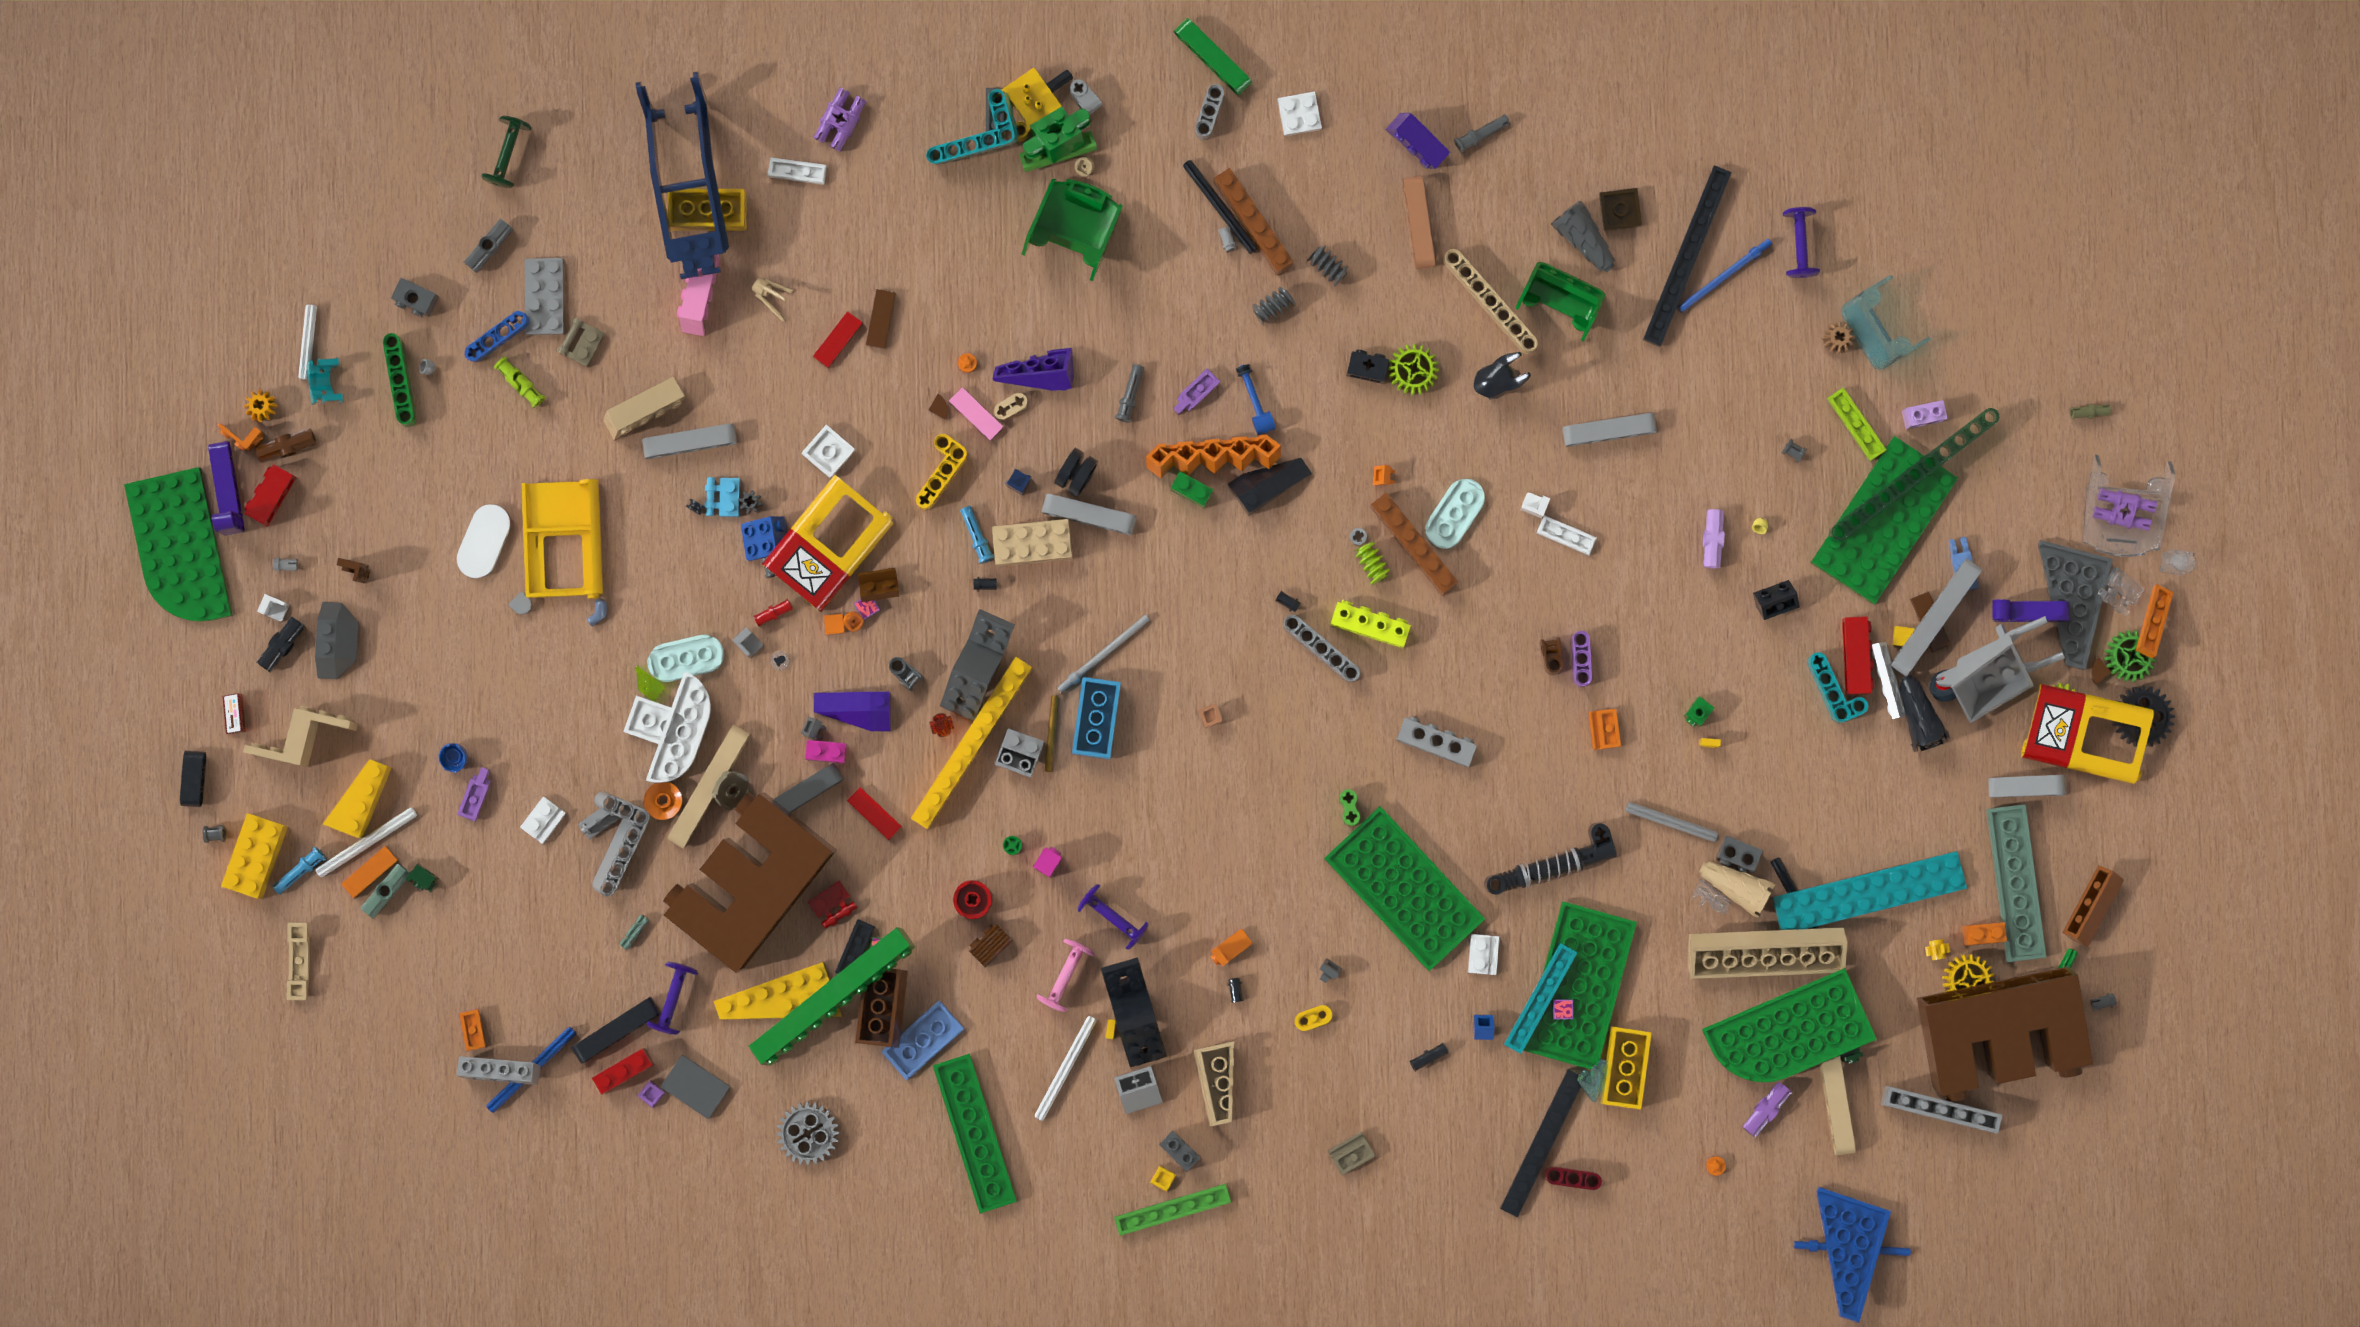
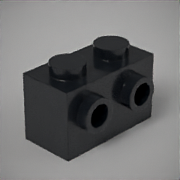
M1789 580L1753 593L1756 608L1764 620L1800 607L1797 592Z

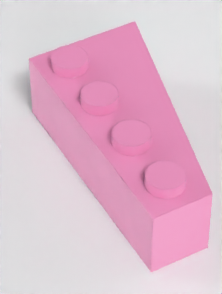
M719 254L714 255V263L716 268L719 267ZM702 268L697 269L698 277L687 278L685 281L688 284L686 289L683 288L681 300H683L682 306L678 307L677 317L680 319L682 332L704 336L703 320H708L709 304H707V301H712L713 287H711V284L715 285L717 273L703 276Z

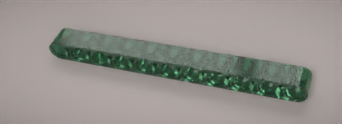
M1994 408L1984 410L1832 526L1829 530V538L1834 542H1841L1995 425L2000 418L1999 412ZM1986 413L1993 416V422H1988L1985 419ZM1971 425H1976V426H1977V428H1978V433H1977V434H1974V433L1971 432V430H1970V426H1971ZM1956 436H1960L1963 439V445H1958L1955 442ZM1940 448L1947 449V457L1941 455ZM1926 459H1930L1933 462V468L1926 467ZM1910 471L1917 472V480L1910 477ZM1896 482H1900L1903 485V491L1895 489ZM1880 494L1887 495V503H1883L1880 500ZM1865 505H1870L1873 508L1872 514L1865 512ZM1853 516L1857 518V526H1853L1850 524V517ZM1835 528H1840L1843 531L1842 537L1839 538L1834 534Z

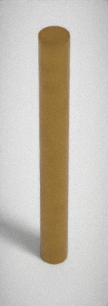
M1051 695L1044 772L1051 773L1059 696Z

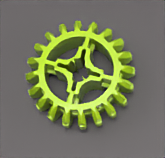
M1407 344L1405 345V352L1402 348H1399L1398 352L1400 355L1397 353L1392 355L1396 360H1389V363L1394 366H1389L1388 371L1394 373L1389 374L1388 377L1395 378L1392 381V385L1399 383L1398 391L1402 387L1405 388L1404 394H1407L1409 389L1411 390V396H1414L1415 390L1421 395V388L1426 392L1429 391L1427 384L1433 387L1434 382L1432 380L1438 379V376L1433 373H1439V369L1434 368L1439 363L1438 361H1431L1435 358V354L1428 356L1430 349H1427L1426 352L1422 351L1423 345L1420 346L1419 350H1416V344H1413L1412 350H1410ZM1416 355L1415 359L1410 363L1400 362L1406 356ZM1421 358L1428 364L1429 372L1420 366ZM1417 361L1416 370L1419 372L1417 373L1415 371V374H1413L1412 378H1410L1411 369H1409V367L1412 368V366H1414L1415 362ZM1398 367L1407 373L1406 382L1400 377ZM1415 377L1427 378L1422 383L1411 384Z

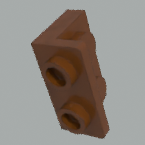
M342 558L337 560V566H341L342 571L354 573L353 581L364 584L365 580H368L370 575L369 565Z
M895 568L858 573L861 602L900 597Z

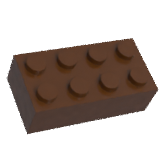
M900 969L886 970L882 973L881 979L874 983L871 982L867 985V990L861 993L855 1043L899 1048L908 971Z

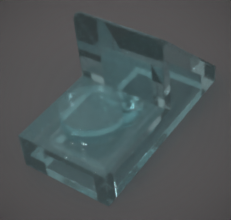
M1600 1059L1597 1065H1593L1591 1072L1582 1070L1577 1078L1579 1084L1593 1102H1596L1602 1091L1608 1061Z

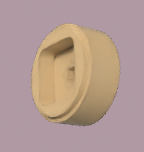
M1087 156L1080 157L1075 162V171L1081 176H1088L1094 170V162Z

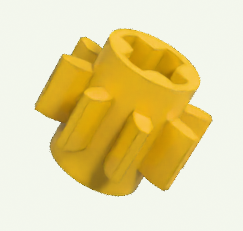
M1943 939L1929 941V946L1925 947L1926 956H1931L1932 960L1947 958L1946 953L1950 952L1949 943L1944 944Z

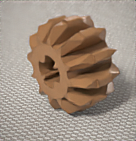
M1840 321L1836 323V326L1831 323L1829 325L1830 329L1826 328L1824 330V333L1827 335L1823 336L1822 340L1828 341L1824 344V347L1831 346L1829 352L1832 353L1836 349L1837 354H1840L1842 350L1846 353L1848 347L1854 345L1850 341L1855 339L1854 335H1850L1853 329L1847 330V323L1843 327H1841ZM1836 336H1842L1841 340L1835 339Z

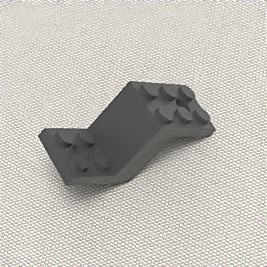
M979 609L969 639L950 674L940 707L972 721L976 719L985 693L1003 660L1015 624Z

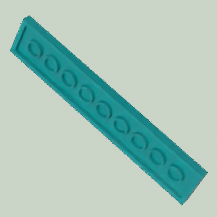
M1958 851L1775 896L1772 897L1780 930H1799L1967 889Z

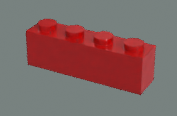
M1845 617L1842 619L1845 695H1868L1874 690V679L1871 678L1873 660L1870 659L1872 640H1869L1872 626L1871 621H1868V617Z

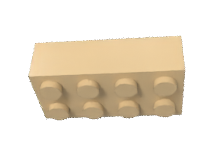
M1068 519L992 527L996 567L1072 560Z

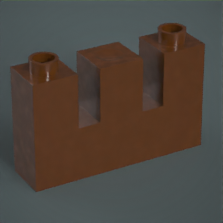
M765 792L759 793L757 797L747 793L735 808V811L741 815L735 824L771 852L765 862L762 864L731 838H726L720 842L699 869L735 898L728 909L723 907L695 883L688 884L685 888L677 883L663 900L669 906L664 916L735 973L742 971L837 851L836 848Z
M2069 967L1917 998L1932 1087L1941 1096L1945 1095L1947 1101L1966 1099L1969 1097L1968 1090L1979 1088L1972 1043L1983 1041L1989 1076L1998 1084L2036 1076L2029 1031L2040 1030L2045 1063L2053 1071L2059 1072L2060 1077L2068 1078L2081 1075L2083 1073V1066L2093 1065L2079 977Z

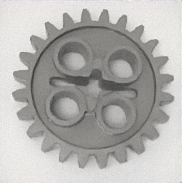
M806 1102L804 1108L801 1103H798V1109L794 1106L791 1107L792 1113L785 1111L787 1118H780L783 1125H777V1127L782 1129V1131L776 1133V1135L782 1137L777 1143L784 1144L780 1150H787L786 1157L793 1155L792 1162L799 1158L800 1165L803 1160H806V1164L810 1165L811 1160L815 1164L818 1163V1158L824 1161V1154L831 1156L829 1149H836L832 1143L839 1142L838 1139L834 1138V1135L840 1134V1132L834 1131L838 1124L832 1123L836 1118L835 1116L829 1118L830 1110L824 1113V1106L817 1109V1103L810 1107L809 1102ZM808 1115L816 1117L815 1125H808L806 1122ZM823 1124L822 1128L811 1133L812 1138L805 1137L797 1143H793L794 1139L805 1133V1128L811 1130L817 1125ZM792 1125H797L800 1129L797 1136L790 1133ZM819 1131L826 1134L824 1142H819L816 1139ZM805 1141L809 1144L810 1149L808 1152L800 1150L801 1142Z

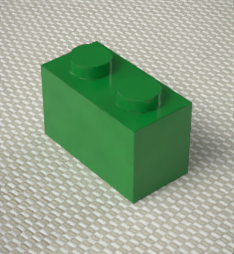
M1180 471L1170 488V491L1203 509L1213 493L1212 488Z

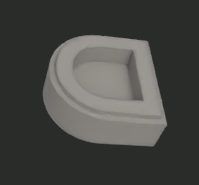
M522 591L508 604L516 613L521 615L527 614L532 608L531 600L526 598Z

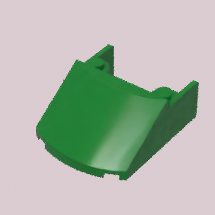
M1051 179L1027 233L1021 255L1025 256L1030 244L1040 247L1046 245L1048 241L1083 254L1084 263L1093 267L1089 279L1093 281L1104 258L1123 205L1121 203L1118 205L1111 199L1112 196L1090 184L1066 179V182Z

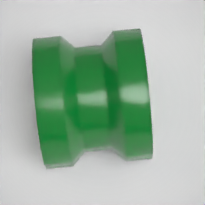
M1009 836L1003 842V849L1009 855H1017L1022 850V842L1016 836Z

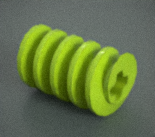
M1375 542L1367 543L1355 550L1359 551L1355 557L1363 558L1359 564L1366 565L1363 568V572L1370 571L1366 577L1368 579L1374 578L1370 582L1371 585L1387 578V573L1390 571V568L1383 569L1387 564L1386 562H1380L1383 556H1376L1379 548L1372 549Z

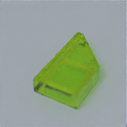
M636 666L638 690L655 702L666 686L639 666Z

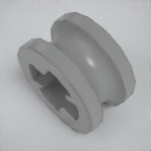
M1355 528L1350 533V540L1355 545H1362L1367 539V533L1362 528ZM1356 531H1360L1364 535L1361 538V542L1353 539Z

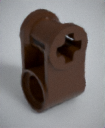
M1557 637L1556 640L1548 641L1541 639L1540 645L1545 671L1549 675H1557L1563 668L1560 637ZM1549 662H1557L1559 669H1550Z

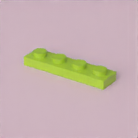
M1844 387L1827 398L1869 461L1886 451V448Z

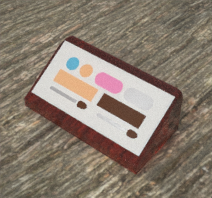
M242 694L222 696L226 734L246 732Z

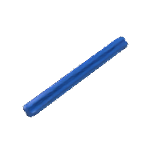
M568 1027L531 1063L540 1065L541 1069L576 1035L575 1030ZM509 1083L486 1105L487 1109L494 1113L524 1084Z

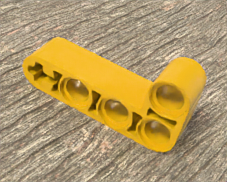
M939 434L934 440L937 451L945 457L917 494L916 503L922 510H929L933 507L967 460L968 454L966 449L946 434ZM941 439H946L948 445L945 448H940L938 442ZM955 451H963V457L961 459L954 458L953 454ZM946 465L953 468L952 472L948 475L942 472L943 467ZM940 481V489L933 490L931 488L932 482ZM928 489L935 496L933 497L930 494V496L928 497L929 503H924L922 505L921 498L923 497L925 499L929 495L926 491Z

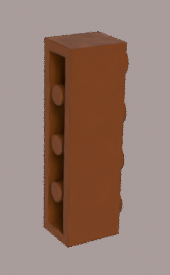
M2098 865L2062 933L2071 940L2088 947L2124 879L2114 871Z

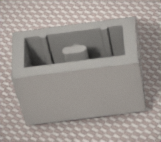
M1007 729L995 765L1031 778L1045 742Z
M1151 1066L1114 1077L1126 1114L1163 1103Z

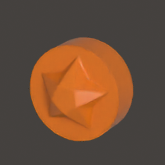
M970 353L962 354L958 359L959 369L964 373L973 372L977 367L976 358Z
M851 611L844 616L843 623L849 631L854 632L863 626V618L858 612Z
M1718 1156L1710 1157L1706 1162V1170L1711 1175L1719 1176L1726 1169L1725 1161Z

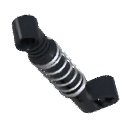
M1594 823L1589 827L1590 846L1580 849L1575 847L1570 849V852L1566 850L1564 854L1558 855L1556 853V856L1551 858L1546 856V859L1541 861L1536 859V862L1531 864L1526 862V867L1521 863V865H1516L1512 872L1508 870V873L1505 871L1503 875L1498 873L1488 876L1484 881L1486 891L1498 895L1507 891V888L1511 890V887L1513 889L1516 886L1527 888L1530 887L1531 880L1534 883L1540 884L1541 880L1549 881L1551 877L1559 878L1561 874L1569 875L1571 871L1579 872L1584 867L1616 858L1617 853L1608 826L1602 823ZM1597 828L1603 830L1600 836L1602 838L1607 837V841L1596 844L1595 841L1600 839L1599 836L1595 835V832L1598 831ZM1494 879L1499 881V887L1496 890H1492L1490 887V883Z

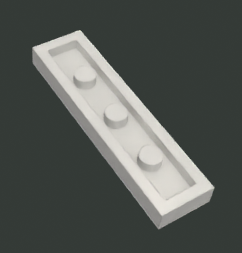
M1887 643L1872 645V655L1877 662V673L1882 680V691L1887 698L1888 712L1892 719L1906 716L1894 668L1890 666L1892 661Z

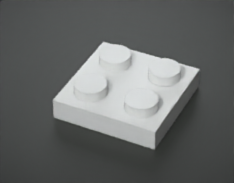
M1315 92L1277 99L1284 136L1322 130Z
M825 425L801 454L831 479L855 452V449L829 426Z

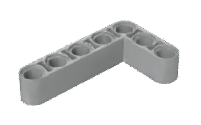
M602 791L595 796L596 806L622 818L592 883L593 889L596 892L608 897L615 893L649 822L650 816L646 810Z

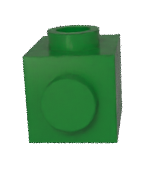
M1699 696L1683 716L1687 718L1685 721L1692 727H1700L1714 707Z

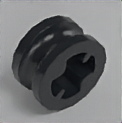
M690 498V504L686 505V507L701 515V510L705 506Z

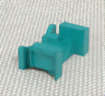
M338 357L334 359L319 358L317 365H313V361L307 362L311 405H315L317 400H321V405L325 401H339V404L343 401V394H333L330 384L331 368H336L339 365Z

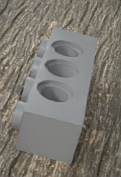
M1409 716V719L1404 718L1396 741L1461 766L1469 767L1477 745L1473 744L1474 740L1466 737L1459 739L1455 737L1456 733L1448 730L1441 732L1437 730V726L1427 723L1425 726L1419 723V719ZM1416 729H1421L1424 732L1423 739L1415 738L1414 731ZM1434 736L1441 737V746L1433 745L1432 738ZM1451 743L1459 744L1460 751L1458 753L1451 752Z
M459 1056L456 1076L463 1079L538 1085L540 1065L531 1062Z

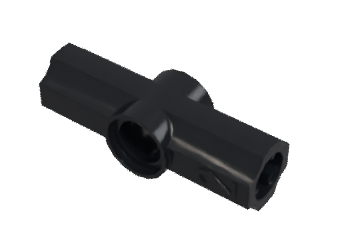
M291 616L281 631L277 632L270 639L268 648L256 663L271 673L281 658L291 651L294 641L306 626Z

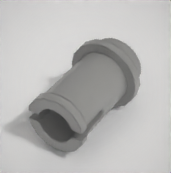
M1230 227L1218 230L1224 245L1222 248L1226 252L1236 250L1237 242H1234Z
M280 557L273 559V570H277V572H280V570L297 571L298 559H280Z

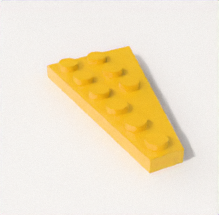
M824 962L715 1000L714 1004L719 1019L784 1018L829 982L830 979ZM840 1008L837 1010L838 1013L833 1016L843 1017Z

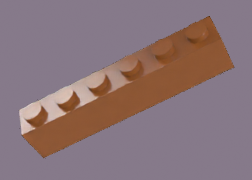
M1228 168L1214 177V184L1275 274L1278 276L1293 266L1294 261L1232 170Z
M1387 493L1371 504L1370 508L1441 596L1458 583L1456 578Z

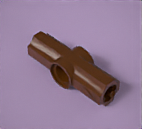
M309 428L292 435H281L275 438L274 441L256 447V453L260 462L264 463L278 457L292 456L298 450L316 445V439L312 429Z

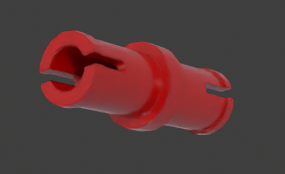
M786 599L754 615L755 622L758 626H761L773 619L777 620L779 616L792 611L793 607L790 601Z

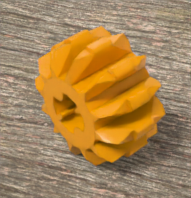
M261 389L258 390L257 394L252 391V398H245L249 402L244 404V407L248 409L246 415H251L253 421L258 418L259 422H263L264 417L270 420L269 414H276L272 408L278 407L276 403H273L276 398L270 396L268 391L264 394ZM260 402L264 404L261 410L257 408Z

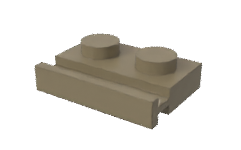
M1362 1132L1328 1150L1341 1175L1375 1157Z

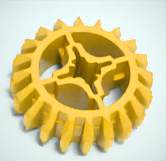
M1964 954L1961 955V961L1957 957L1953 958L1955 964L1948 962V966L1951 969L1944 968L1943 970L1948 973V976H1942V979L1948 982L1943 983L1942 986H1949V989L1945 992L1957 990L1955 986L1962 985L1965 988L1975 986L1977 982L1982 980L1983 984L1995 982L1989 981V977H1994V973L1988 974V971L1992 969L1991 966L1984 968L1987 961L1983 960L1980 962V956H1976L1973 961L1972 954H1969L1967 959ZM1968 964L1977 967L1981 975H1974L1971 969H1969ZM1962 966L1961 977L1954 980L1956 971ZM1966 976L1971 978H1977L1972 980V982H1970V985L1969 983L1960 982L1964 981V979L1967 978Z

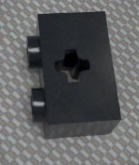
M1357 349L1356 352L1352 351L1346 376L1384 384L1389 359H1386V356L1382 354L1372 356L1368 355L1367 351ZM1367 362H1370L1372 366L1369 370H1366L1365 365Z

